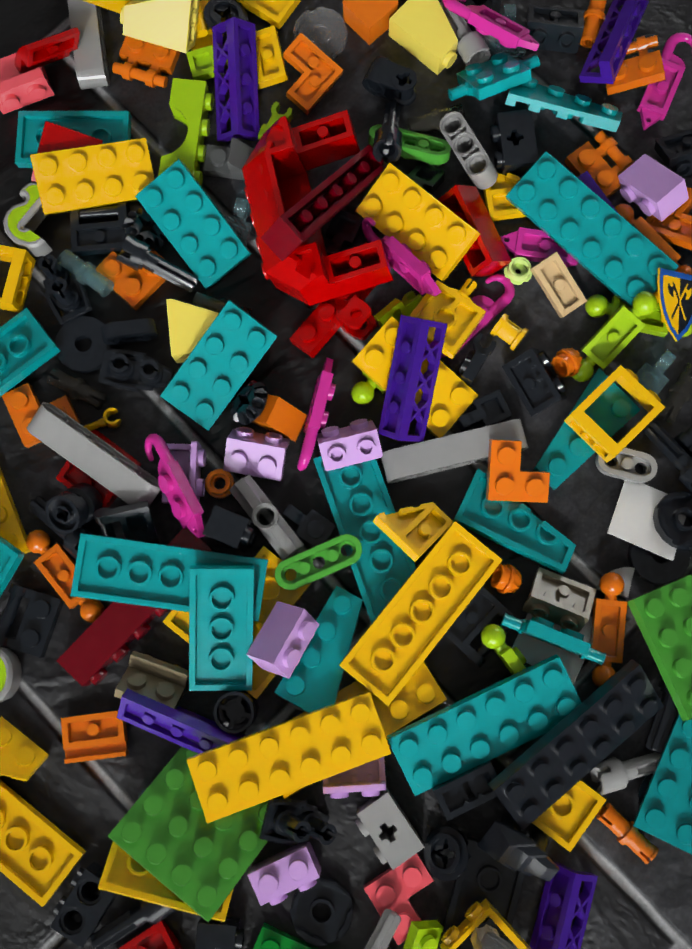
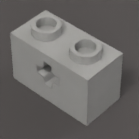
M388 787L387 790L381 791L379 796H374L357 808L356 815L358 819L355 822L364 837L370 834L376 844L373 850L383 865L388 862L392 870H394L425 848L423 840ZM386 823L388 827L394 825L391 836L387 832L381 834L382 824Z

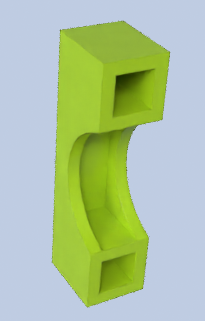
M173 78L169 105L174 118L186 125L188 132L185 141L177 150L161 156L158 176L180 159L202 187L203 174L200 171V167L206 155L204 139L205 136L210 134L208 112L213 110L214 95L209 92L206 81Z

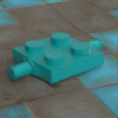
M498 53L493 55L491 60L484 63L470 64L465 67V70L456 73L459 86L448 89L449 99L454 101L463 96H474L481 101L531 81V69L540 66L539 57L535 54L527 59L517 60L507 53Z
M505 613L502 618L501 625L518 631V634H526L573 654L580 655V659L585 658L601 666L605 661L606 653L591 648L590 643L583 641L585 635L568 628H561L560 631L553 629V622L538 616L532 617L531 620H521Z

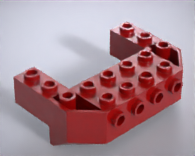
M348 110L294 128L291 127L286 116L280 117L262 135L242 167L246 185L244 191L250 203V218L256 230L257 237L255 239L263 261L261 263L263 274L266 280L270 279L277 289L309 306L393 281L387 253L381 239L327 256L320 228L283 261L261 239L263 234L281 215L312 191L307 170L356 155L360 152L355 129Z

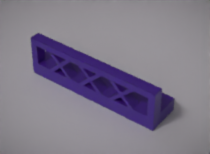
M649 0L612 1L605 21L599 30L579 75L580 83H614ZM600 67V73L591 72L592 69Z
M232 17L212 27L217 141L223 143L230 141L231 138H241L250 141L258 140L260 130L255 24ZM227 31V40L223 46L222 33ZM228 60V69L226 74H224V66ZM229 89L230 97L226 103L225 95L227 93V90ZM230 117L231 131L227 132V122Z
M401 315L378 434L398 441H424L447 323ZM429 327L436 328L434 339L429 344L427 341ZM427 358L429 363L428 369L422 374V362ZM421 388L423 392L422 399L416 404V392ZM415 418L417 421L415 433L408 434L410 422Z
M128 688L121 697L117 714L118 719L198 754L246 736L240 732L236 734L227 733L210 719L180 706L177 709L171 708Z
M554 862L559 867V871L550 882H545L530 947L532 949H581L598 876L591 872L575 871L558 862ZM585 881L582 893L579 895L581 882ZM576 916L575 923L571 927L572 919Z

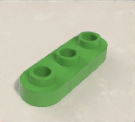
M382 124L374 125L369 130L368 143L372 148L375 133L382 127ZM399 128L403 135L401 157L425 162L432 166H440L448 162L451 147L446 140Z
M344 534L280 562L276 567V582L286 590H296L351 566L362 555L361 543L355 536ZM349 545L352 547L353 552L350 556H344L341 553L343 546ZM317 557L325 560L322 568H315L313 565ZM290 569L295 570L297 573L293 581H288L285 576L286 572Z

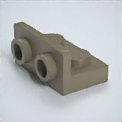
M539 567L535 573L529 597L524 603L522 610L530 613L533 617L538 616L560 625L563 629L568 628L580 632L590 619L597 589Z
M133 651L130 655L129 667L115 688L114 697L121 699L128 688L177 709L187 689L189 671L178 665H172L150 655Z

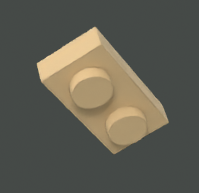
M557 252L530 268V271L560 318L565 317L587 302Z

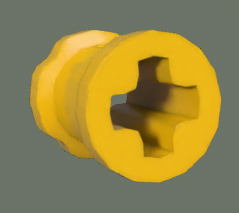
M504 313L490 332V335L493 337L498 336L508 343L510 349L514 351L529 329L526 327L522 329L509 320V315Z

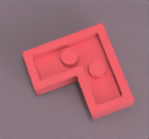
M418 853L394 870L390 867L364 885V890L380 917L386 908L393 910L401 917V922L393 936L398 946L405 942L411 921H422L409 898L434 882L432 875Z

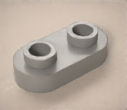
M624 448L613 458L614 466L607 465L598 454L596 455V467L606 476L642 484L653 479L657 473L658 466L656 460L650 454ZM636 464L643 467L642 474L635 471Z

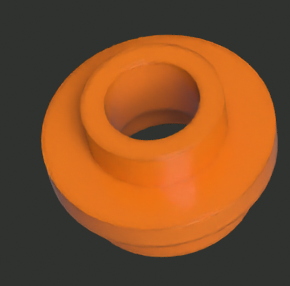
M223 469L211 471L205 479L206 491L212 497L218 499L229 496L231 494L229 489L235 484L231 473ZM219 479L225 480V486L222 489L215 487V483Z

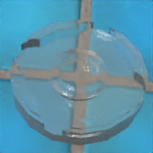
M318 7L314 11L310 12L308 10L302 13L296 20L293 29L294 40L300 33L304 34L331 59L338 57L342 53L348 40L347 27L343 17L333 9Z

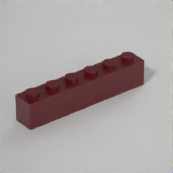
M370 144L367 145L281 215L263 234L261 239L281 261L285 260L364 191L385 170L387 164L383 159L378 162L373 156L372 146Z
M187 528L182 529L168 544L170 546L216 552L202 538H197ZM112 602L57 659V662L82 687L89 686L92 683L97 685L109 673L106 670L113 661L118 663L130 651L127 646L135 638L140 640L151 629L149 623L156 616L162 617L169 609Z

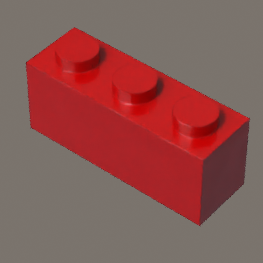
M455 185L438 199L480 233L463 257L471 277L491 276L512 261L476 186Z

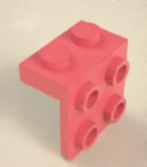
M16 53L0 59V111L3 115L55 95L44 66L20 74L14 65Z

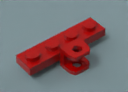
M376 286L321 302L289 338L290 341L311 358H314L340 327L353 338L361 341L365 340L377 327V322L372 315L370 306L363 300ZM366 322V328L363 330H359L361 326Z

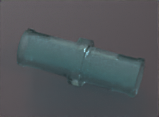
M69 249L64 250L58 257L57 262L59 265L76 276V280L79 283L87 284L102 297L110 294L114 287V282L98 272L95 265L91 262H84Z

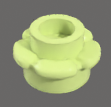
M524 257L511 259L512 261L504 268L505 277L510 279L511 283L515 285L528 282L532 277V272L530 271L532 266L529 260Z

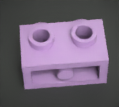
M643 154L618 176L622 197L629 203L634 202L647 216L653 215L661 222L689 199L685 179L646 154Z
M277 601L246 655L263 670L289 679L313 638L319 623L304 608Z
M310 841L302 842L252 865L248 877L260 906L268 902L273 906L287 899V893L297 888L302 892L317 884L316 879L320 878L321 866Z

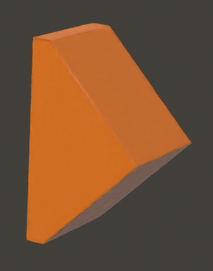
M343 0V20L368 45H371L389 29V19L398 10V0Z
M268 394L264 410L251 423L271 432L279 433L283 437L296 442L308 415L279 396Z

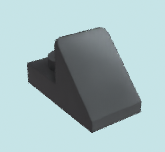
M231 138L230 147L207 144L203 166L204 175L244 180L242 167L254 148L236 138Z

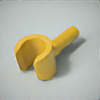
M113 407L108 408L104 411L103 418L84 427L89 431L104 426L117 428L121 424V419L109 421L108 417L118 413V410Z

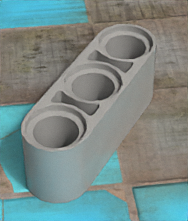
M453 111L447 113L441 119L439 126L445 139L473 184L481 190L492 187L497 180L498 173L486 151L460 112Z

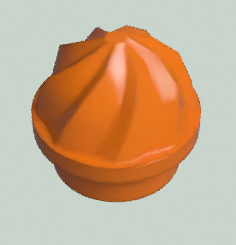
M563 348L552 359L553 369L561 377L574 376L582 366L581 361L583 357L580 356L578 350Z
M499 564L491 576V586L496 588L501 594L515 593L522 584L521 573L510 564Z

